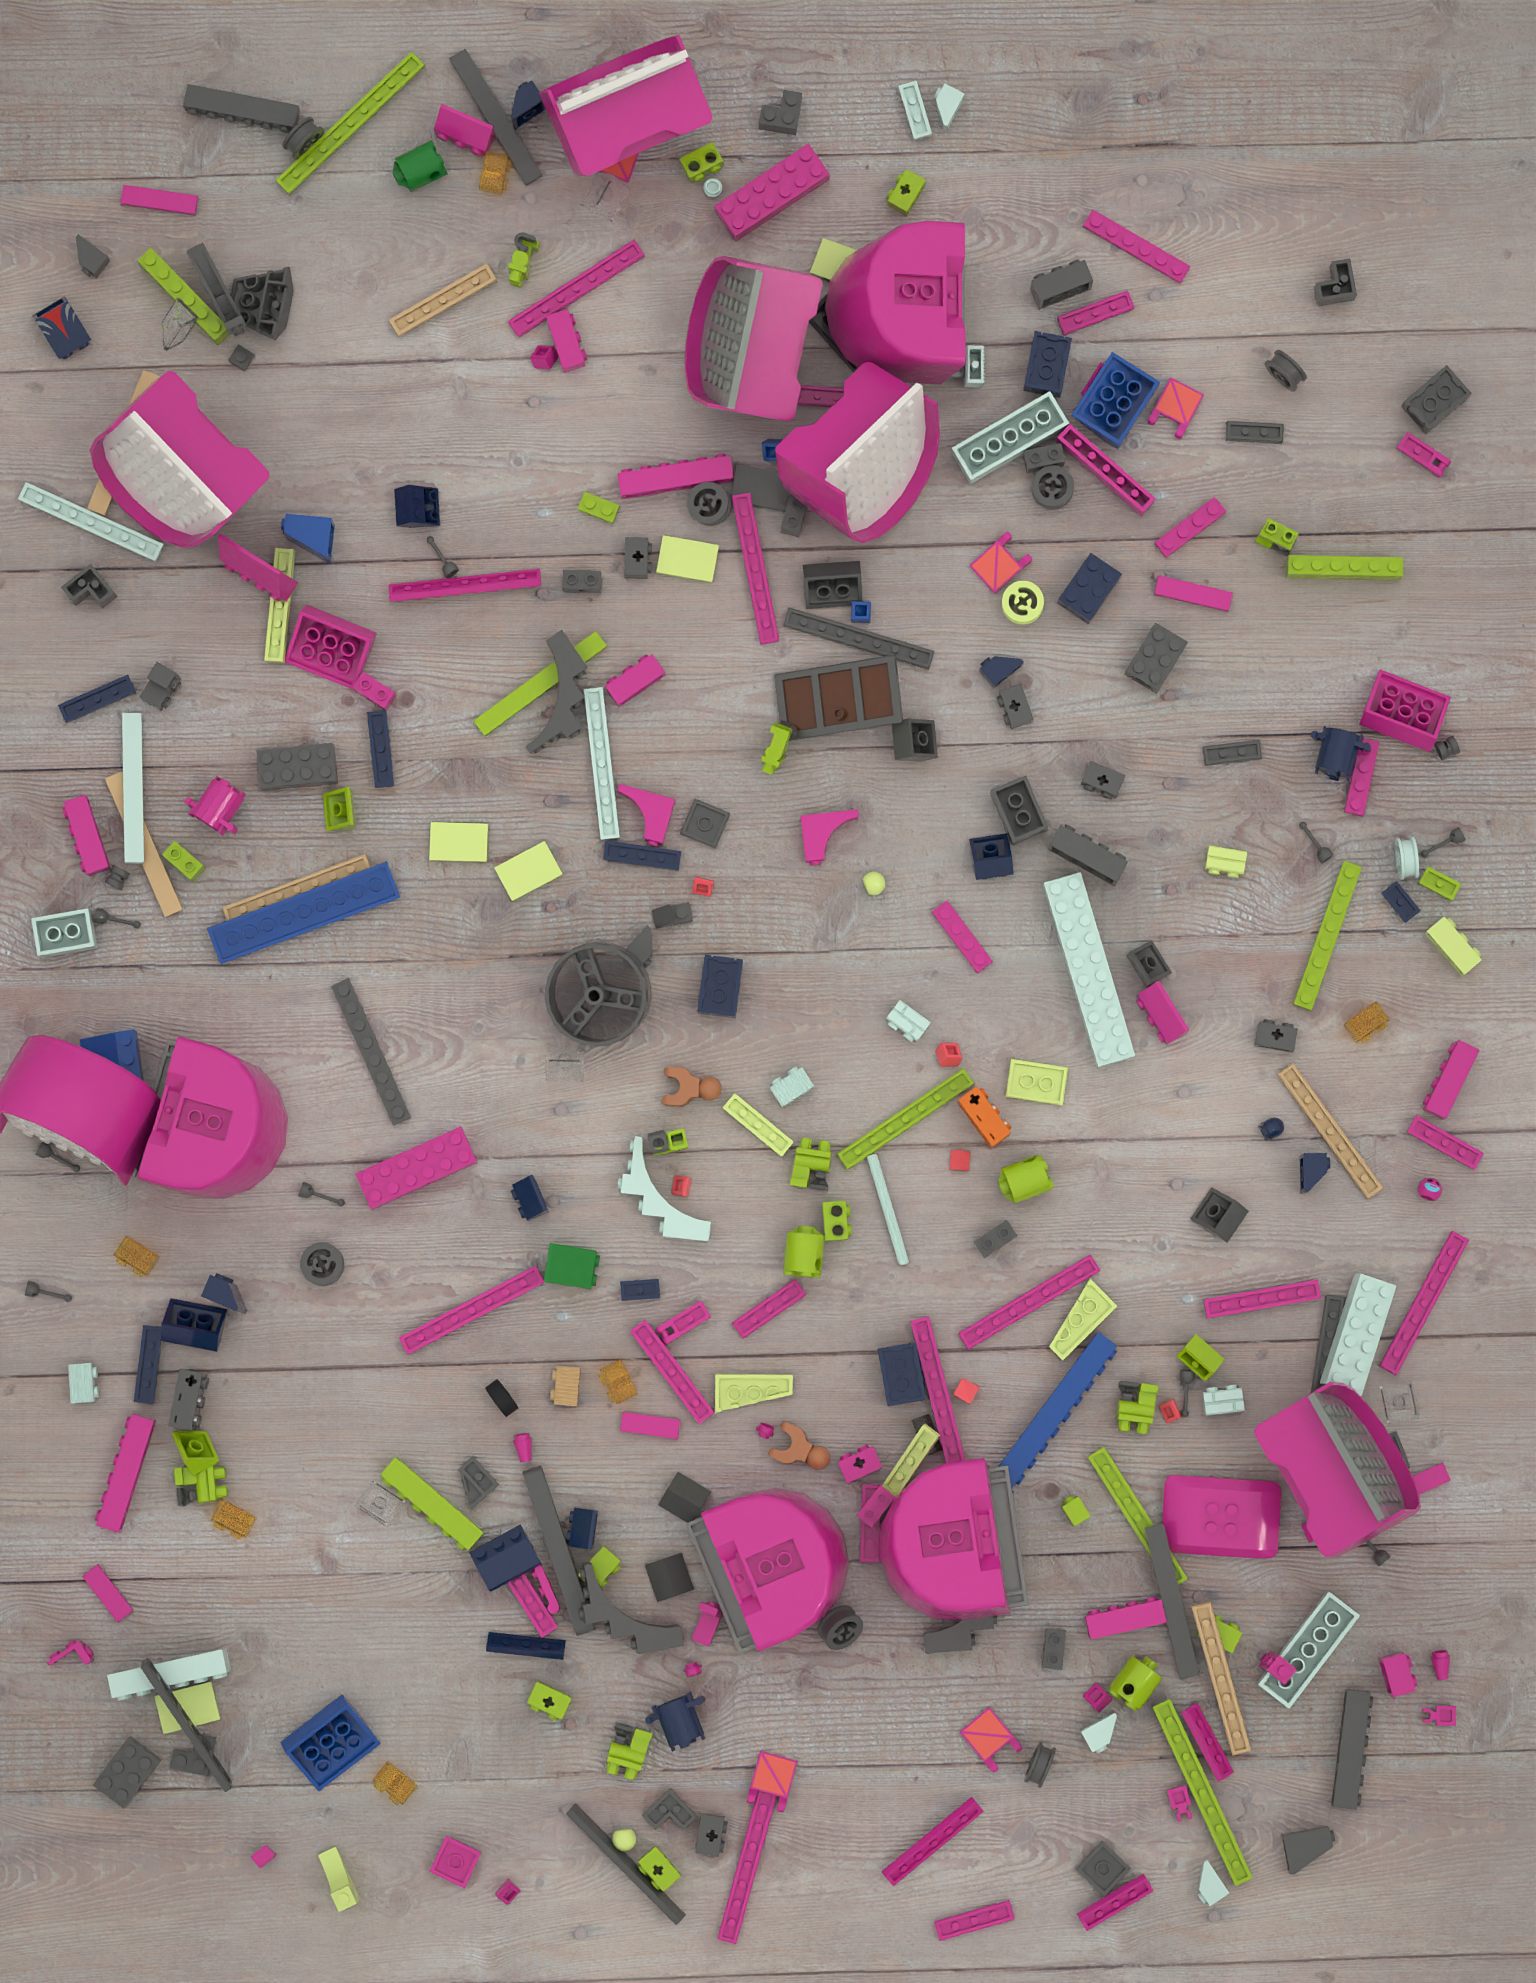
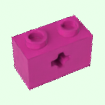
M362 672L352 687L355 692L386 711L397 696L394 691Z
M867 1444L858 1448L859 1453L851 1456L849 1452L839 1457L841 1461L837 1463L846 1483H850L882 1468L873 1446L869 1448ZM858 1457L860 1460L864 1459L865 1461L861 1469L853 1465Z
M879 1485L856 1516L872 1528L894 1500L895 1496Z

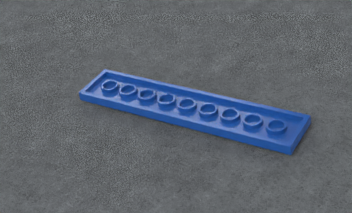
M385 861L207 928L219 962L223 964L398 899L400 894L389 865Z

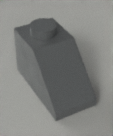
M78 234L76 236L79 264L82 267L81 271L88 277L92 275L97 279L110 262V259Z
M648 925L626 948L642 962L645 969L652 962L650 960L652 957L651 928Z

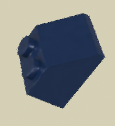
M533 81L522 83L518 90H516L511 113L512 124L515 130L546 110L539 95L540 91Z
M1007 833L969 839L976 880L1014 875Z
M1303 1153L1300 1155V1194L1309 1192L1327 1173V1170L1330 1169V1157H1327V1153Z
M533 1175L512 1184L513 1189L510 1191L514 1200H519L521 1207L518 1210L522 1219L526 1217L527 1221H530L549 1212Z
M575 1507L574 1511H570L569 1523H572L571 1531L568 1530L566 1542H570V1547L593 1549L598 1510Z

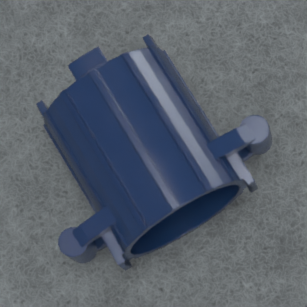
M1326 726L1323 727L1322 733L1317 731L1311 732V737L1314 741H1322L1315 766V774L1321 771L1329 776L1330 780L1339 781V778L1343 777L1349 782L1358 750L1367 753L1372 750L1369 743H1363V734L1359 736L1346 730L1326 728Z
M689 1692L687 1695L659 1706L654 1705L651 1707L654 1715L647 1716L645 1722L651 1724L659 1719L672 1752L676 1750L674 1747L676 1745H679L680 1749L688 1747L689 1744L696 1742V1738L699 1736L702 1740L706 1739L694 1705L704 1703L705 1697L699 1696L694 1699L692 1693Z

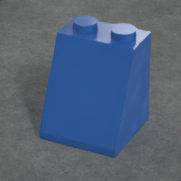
M286 514L285 519H282L281 530H283V534H285L287 539L320 559L331 563L335 529L332 518Z

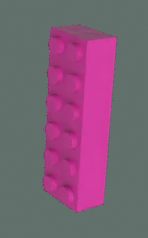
M808 143L714 205L715 213L735 242H737L827 182L830 174Z
M460 1126L362 1170L355 1175L370 1209L374 1210L478 1162L465 1132Z

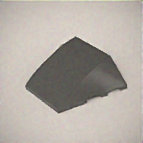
M290 267L233 280L231 297L246 326L273 340H276L287 327L294 293Z

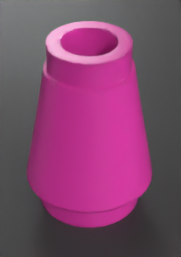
M529 1433L514 1435L513 1443L520 1462L531 1461L532 1437L529 1436Z
M1433 1651L1431 1660L1437 1680L1448 1679L1450 1662L1448 1651Z

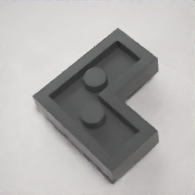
M201 1734L212 1752H214L217 1737ZM195 1747L193 1753L173 1749L169 1769L203 1776L209 1775L210 1769Z
M671 1788L642 1815L655 1830L669 1816L682 1830L697 1817Z

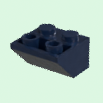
M406 485L394 489L396 526L407 528L440 526L438 488Z

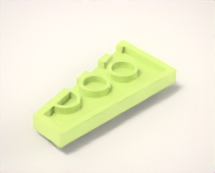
M1089 1279L1049 1346L1062 1361L1117 1307L1091 1279Z
M715 1374V1413L793 1394V1374Z

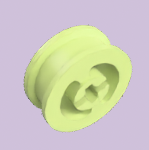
M1014 582L1007 587L1003 594V612L1015 624H1030L1036 621L1043 611V594L1040 588L1032 582ZM1020 590L1031 592L1037 600L1035 609L1031 608V598L1026 601V606L1021 605L1018 607V612H1026L1027 615H1018L1009 606L1011 597L1015 598L1014 607L1019 605L1020 599L1025 601L1028 598V594L1019 593Z

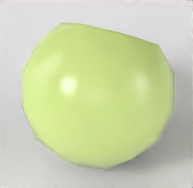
M875 871L867 873L862 879L867 893L872 896L882 893L886 885L884 876Z
M621 1829L613 1833L612 1842L617 1850L626 1852L635 1846L637 1837L632 1829Z

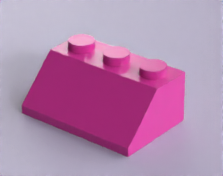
M441 104L434 127L436 137L445 142L447 140L452 141L458 148H468L477 156L484 155L487 157L496 137L494 126Z
M1159 981L1137 995L1138 1000H1136V1003L1141 1010L1145 1009L1148 1014L1146 1019L1152 1027L1155 1025L1158 1030L1156 1035L1161 1043L1165 1042L1168 1045L1189 1031V1028Z

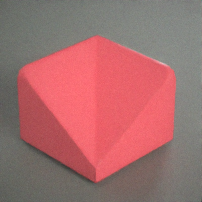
M940 1043L935 1051L940 1067H956L963 1059L957 1043Z
M962 1378L953 1395L970 1404L980 1387Z

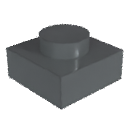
M238 344L228 361L245 371L255 355Z

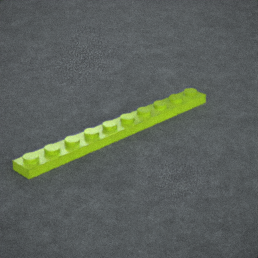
M413 52L409 53L276 179V182L290 195L425 67V64Z
M1170 1698L1152 1706L1234 1885L1237 1886L1252 1879L1251 1872Z

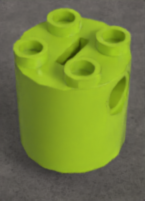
M1034 1155L1001 1168L998 1185L1004 1197L1016 1204L1051 1191L1054 1188L1051 1177L1045 1172L1048 1171V1166L1042 1156Z
M798 1226L794 1230L787 1232L783 1275L821 1278L825 1236L811 1226Z
M1131 1655L1110 1684L1109 1688L1111 1689L1109 1692L1119 1700L1122 1697L1126 1699L1125 1704L1135 1712L1137 1709L1140 1710L1163 1679L1154 1672L1158 1665L1147 1656L1140 1662ZM1129 1686H1134V1692L1131 1695H1127L1126 1689Z

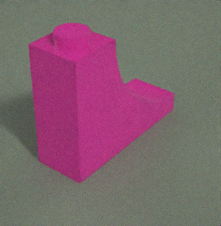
M619 784L618 794L632 800L644 817V840L650 846L658 847V844L663 845L675 805V799Z
M858 809L801 816L805 863H810V866H817L825 861V848L829 838L843 824L858 820Z

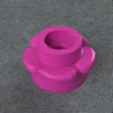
M760 1423L759 1427H756L760 1437L769 1439V1437L774 1436L775 1428L773 1426Z
M697 1662L685 1665L686 1669L683 1670L687 1677L695 1676L702 1673L700 1669L702 1665H697Z

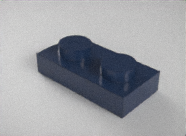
M1397 881L1381 893L1404 923L1421 911Z
M659 1279L620 1281L621 1301L660 1298Z

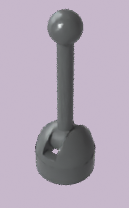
M432 536L427 537V543L432 545L444 563L442 571L445 577L450 578L459 571L456 564L451 561L447 562L434 543V538Z
M1301 822L1299 827L1304 829L1318 848L1317 858L1321 864L1333 857L1332 851L1327 847H1321L1308 830L1307 824Z
M1459 827L1453 829L1449 839L1428 850H1422L1421 856L1427 857L1430 852L1449 842L1455 844L1464 842L1466 839Z
M97 908L94 923L104 924L110 920L132 925L134 928L141 926L139 921L132 922L110 917L104 909Z
M44 1142L41 1143L35 1154L41 1158L51 1156L72 1168L74 1172L80 1171L79 1165H73L53 1154L51 1147Z
M306 1182L302 1183L299 1197L309 1198L314 1195L337 1203L338 1206L345 1204L343 1199L338 1200L314 1192L312 1185Z
M32 1281L27 1283L25 1296L34 1297L41 1293L64 1299L66 1302L72 1300V1296L69 1294L61 1295L41 1290L37 1283Z
M1180 1370V1379L1185 1383L1184 1406L1181 1415L1187 1417L1189 1415L1187 1410L1189 1384L1195 1379V1373L1192 1370Z
M1370 1540L1366 1542L1375 1552L1374 1561L1378 1566H1381L1391 1557L1386 1551L1377 1550Z

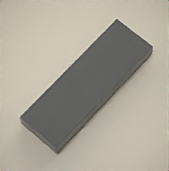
M1227 421L1226 441L1282 444L1284 424Z
M1260 740L1202 747L1205 766L1262 759Z

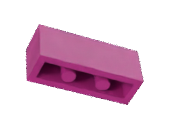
M568 309L546 315L563 373L585 367L584 361L587 360L584 349L580 350L579 343L582 341L579 331L575 332L573 325H576L573 313L569 314Z
M653 654L642 656L638 660L639 663L634 667L632 665L626 667L622 671V675L618 678L614 676L606 682L605 688L618 707H621L666 676L665 671Z

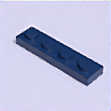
M125 675L58 706L65 722L69 723L133 695L136 691L129 675Z
M387 711L367 712L375 788L393 787L394 777Z
M605 841L603 860L679 871L682 852Z
M143 1325L134 1402L154 1404L162 1342L160 1341L161 1327Z
M489 1632L486 1652L563 1660L566 1640Z

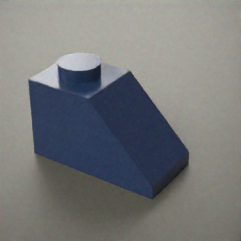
M994 656L990 659L988 657L980 664L982 667L979 672L994 689L1023 666L1024 661L1017 658Z

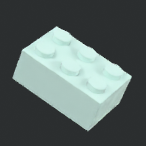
M88 908L31 918L36 951L39 958L97 949L92 912Z

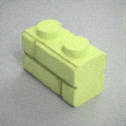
M1209 845L1204 870H1209L1208 873L1212 875H1220L1221 872L1227 873V877L1239 878V876L1244 874L1247 852Z

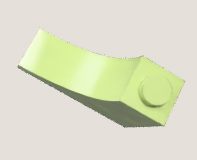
M335 1846L319 1854L318 1857L326 1873L331 1896L338 1912L357 1904L361 1899L337 1847Z

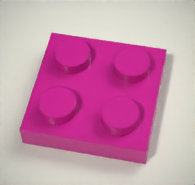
M446 1835L429 1872L465 1888L482 1852Z

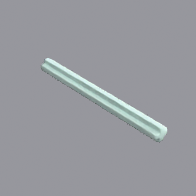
M877 1154L869 1155L867 1159L896 1257L899 1265L902 1266L909 1263L878 1156Z

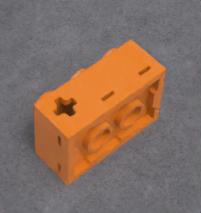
M976 1086L958 1099L957 1104L990 1149H992L1011 1134L1009 1131L1011 1126L1006 1119L1001 1120L998 1116L1000 1111L995 1104L990 1105L987 1101L988 1095L984 1089H979ZM971 1097L978 1099L977 1105L970 1103Z

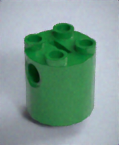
M432 140L394 158L395 162L392 172L398 185L408 188L410 192L448 174L443 165V159L440 154H437Z

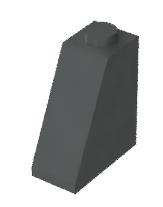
M1328 1826L1281 1834L1289 1874H1296L1333 1847L1332 1842H1335L1334 1831L1330 1830Z

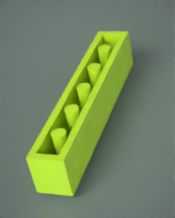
M149 248L137 260L147 274L217 346L229 335L223 321L152 248Z
M1288 555L1286 559V578L1401 580L1403 577V557Z
M395 1457L380 1474L383 1477L381 1480L388 1487L393 1485L398 1490L396 1494L403 1500L408 1498L412 1502L411 1506L417 1512L423 1511L428 1515L426 1519L431 1524L435 1525L437 1523L442 1527L440 1531L446 1537L450 1538L452 1536L456 1539L455 1544L463 1551L465 1549L469 1551L485 1533L399 1458Z

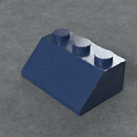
M171 1298L162 1321L160 1341L217 1352L222 1339L227 1309Z
M521 1524L469 1552L490 1592L541 1565L534 1547Z

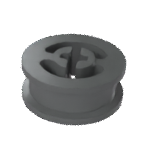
M307 117L290 131L283 141L282 147L285 150L289 149L293 153L292 157L298 159L322 137L324 129L317 127L312 117Z
M1276 350L1274 352L1275 356L1271 361L1267 360L1264 363L1265 367L1281 385L1294 392L1297 390V384L1300 381H1305L1307 375L1289 355L1281 350Z
M1056 465L1046 466L1040 469L1034 476L1032 495L1041 507L1050 510L1064 507L1072 498L1074 490L1073 478L1063 467ZM1050 476L1051 478L1045 482L1044 492L1048 496V498H1045L1039 491V483L1043 478ZM1060 477L1065 481L1067 490L1061 498L1055 499L1054 497H1057L1061 491V482L1057 479ZM1051 484H1055L1056 488L1054 491H1050Z
M703 482L695 486L687 500V507L691 516L707 526L722 523L729 516L732 506L728 492L713 482ZM715 491L716 495L712 496L711 494H705V496L707 497V499L711 501V506L713 507V509H715L718 512L713 516L704 517V512H707L709 514H713L714 512L711 508L707 506L708 503L706 499H704L703 497L700 498V496L705 492Z
M319 1242L312 1244L303 1252L300 1268L308 1281L318 1286H327L335 1283L341 1277L344 1270V1259L340 1251L333 1245ZM318 1251H328L331 1253L330 1257L320 1255L324 1262L327 1261L325 1268L328 1272L331 1270L332 1263L334 1262L336 1263L335 1269L328 1277L317 1278L313 1275L315 1271L322 1274L325 1272L321 1267H318L320 1262L317 1257L314 1258L313 1265L309 1266L310 1258Z
M848 1605L837 1606L828 1611L825 1617L820 1620L817 1629L818 1635L825 1640L826 1645L830 1649H844L855 1642L863 1630V1621L855 1614L852 1607Z
M1042 1742L1038 1743L1029 1763L1024 1782L1031 1781L1038 1784V1788L1042 1787L1052 1764L1056 1748L1049 1749L1042 1746Z

